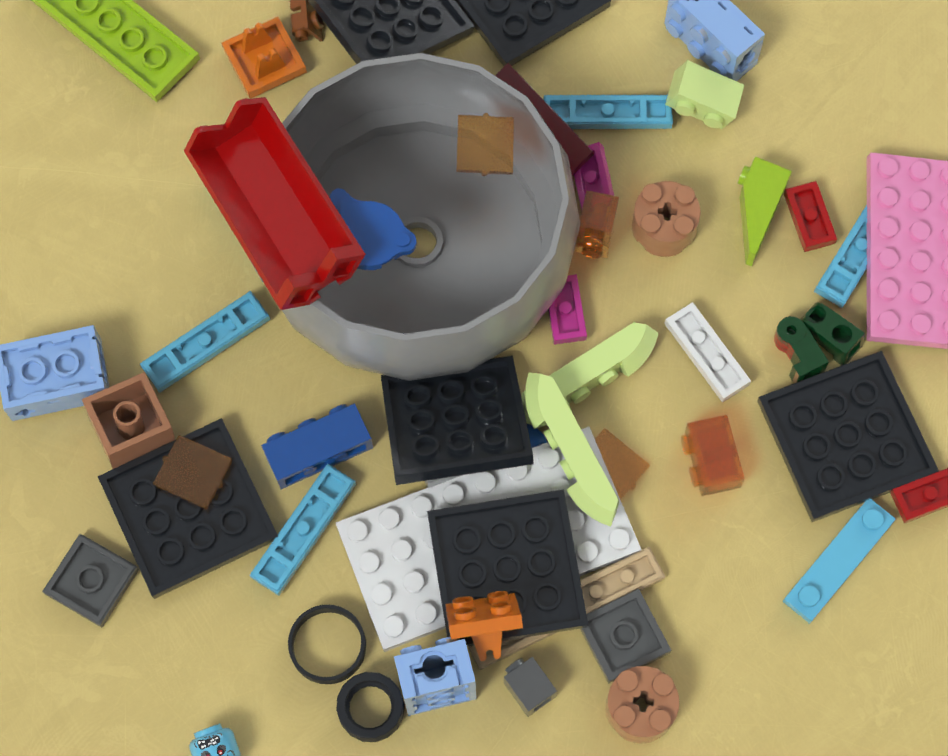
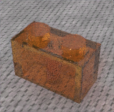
M586 190L580 216L576 252H581L583 256L592 259L608 258L619 197Z
M723 415L687 423L685 435H681V443L684 454L690 455L693 467L689 468L693 487L699 486L701 496L741 488L745 478L728 416Z

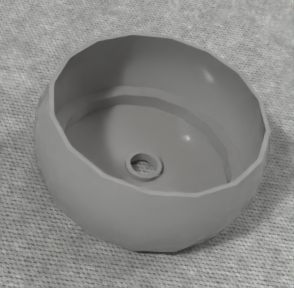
M424 53L361 61L310 89L282 122L329 197L333 190L341 188L356 200L375 201L385 204L399 215L408 230L412 228L427 229L434 235L437 241L434 250L425 257L412 258L403 255L396 260L393 258L388 263L382 265L381 269H356L353 276L341 285L335 280L318 291L321 298L312 304L282 310L297 332L345 366L408 381L469 372L523 341L562 292L566 284L580 228V218L568 155L528 97L481 66Z

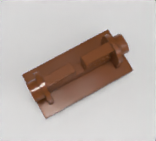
M290 0V9L293 12L301 9V12L291 14L292 35L295 37V40L304 42L308 40V36L313 35L320 42L323 41L322 28H324V21L309 1Z

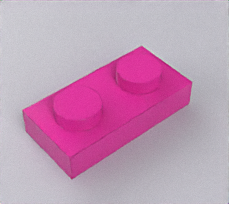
M600 142L588 145L595 154L574 174L581 209L586 215L616 205L604 147Z
M577 274L567 276L562 292L548 309L554 345L587 340Z

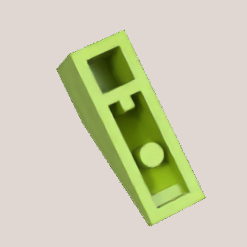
M758 157L754 158L751 167L744 166L737 183L742 185L739 198L746 265L751 267L792 172Z

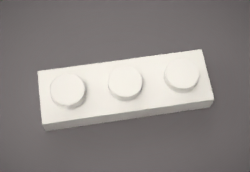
M693 302L665 319L664 324L722 403L750 385L751 380Z

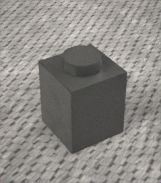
M533 657L527 661L520 658L506 668L505 671L508 674L504 676V684L527 717L556 698V688Z

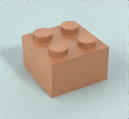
M145 372L82 399L87 416L112 469L175 440L172 426Z

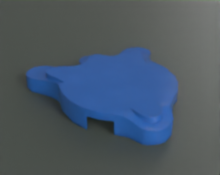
M337 188L330 193L329 198L366 254L357 269H381L382 265L388 263L393 258L396 260L400 256L409 255L414 252L417 245L416 237L413 232L404 226L399 215L392 208L375 201L356 200L341 188Z

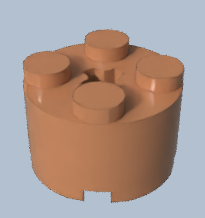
M672 181L652 183L643 188L635 203L632 232L636 241H639L647 252L660 257L675 256L693 242L701 214L700 205L694 190L689 186Z
M636 666L621 672L612 683L606 699V716L609 723L622 738L633 743H650L663 736L672 726L679 710V695L672 678L664 672L649 666ZM639 698H644L646 704L651 705L647 707L645 712L639 711V705L633 704Z

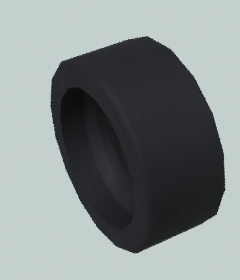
M364 672L353 676L342 686L337 696L336 711L342 727L350 736L362 742H378L388 738L398 729L404 716V702L399 687L391 678L376 672ZM365 687H377L383 690L391 701V713L388 719L382 725L374 728H365L357 724L350 713V702L354 694Z

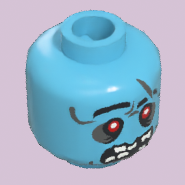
M221 724L193 733L195 739L189 744L192 756H241L233 731L229 728H222Z

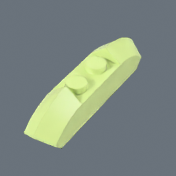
M633 322L549 375L554 378L570 410L569 403L572 401L574 404L580 403L591 394L590 390L597 385L606 386L613 382L619 376L618 372L629 377L638 370L651 354L658 337V332L646 324ZM524 391V392H522L521 398H522V403H523V408H524L526 423H527V424H531L530 419H529V416H528V412H527L526 399H525V391Z
M529 372L526 382L525 399L528 416L533 428L536 429L545 425L549 427L543 433L552 450L560 448L565 459L559 463L568 480L574 477L577 480L575 484L566 489L572 500L591 518L611 527L619 505L617 495L554 378Z

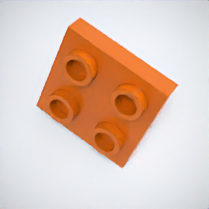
M275 17L262 24L257 23L254 28H246L243 33L221 42L226 56L250 99L307 73L306 66L279 17Z
M495 591L489 593L487 598L474 600L473 597L463 596L453 599L452 603L445 604L451 639L471 636L481 661L486 660V652L488 650L493 651L495 659L501 657L502 631L523 628L522 616L515 593L508 594L507 591Z

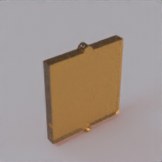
M484 113L483 116L458 115L456 172L481 173L484 177L488 174L513 175L514 117L489 116L488 113Z
M604 428L595 438V441L621 500L629 490L635 489V483L650 465Z
M178 435L168 456L163 457L164 464L153 485L207 510L218 488L223 487L222 480L233 460Z

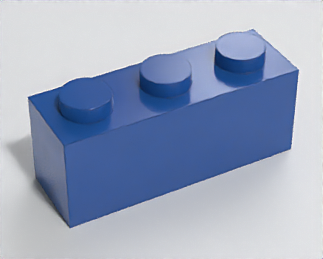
M355 403L350 406L346 404L339 405L331 409L328 413L329 415L321 419L311 418L305 420L298 425V429L287 434L285 432L276 433L267 439V443L261 445L281 490L322 472L327 463L335 466L373 449L372 439Z

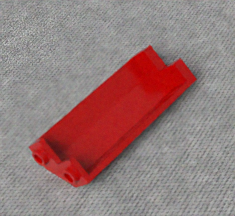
M266 97L238 100L234 104L225 124L203 125L194 129L184 152L280 310L310 305L321 298L318 291L335 280L341 285L353 276L366 254Z

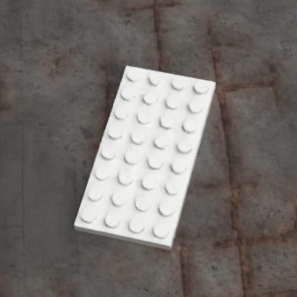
M590 427L581 430L619 499L618 509L611 527L591 518L569 496L566 489L575 484L577 480L575 477L568 480L559 463L565 458L560 448L552 450L549 442L532 448L534 460L532 465L462 475L336 522L338 532L384 652L445 629L427 511L564 489L579 576L621 561L642 550Z

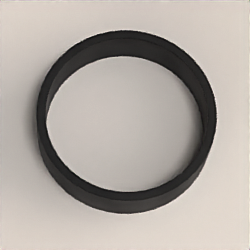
M319 605L308 609L296 619L289 633L288 650L296 669L305 678L319 684H336L348 679L359 669L366 653V639L360 622L351 612L336 605ZM321 613H337L347 617L355 624L361 636V648L356 661L343 673L331 677H320L307 672L298 664L294 654V641L298 630L308 619Z

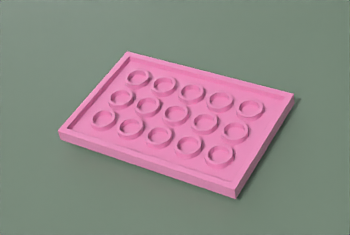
M871 152L867 156V341L948 349V161Z

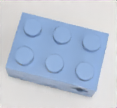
M668 0L664 23L666 29L674 38L679 37L687 45L692 56L705 62L710 70L738 81L757 65L765 33L730 0Z
M94 325L0 345V392L2 405L12 421L84 406L83 398L109 388L102 341Z
M446 637L437 640L434 647L422 649L421 645H414L400 650L401 655L394 656L408 716L476 699V681L465 639L457 641V639Z

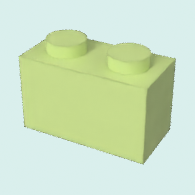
M687 60L674 71L665 105L674 108L680 115L692 116L703 121L708 127L722 129L736 118L744 84Z

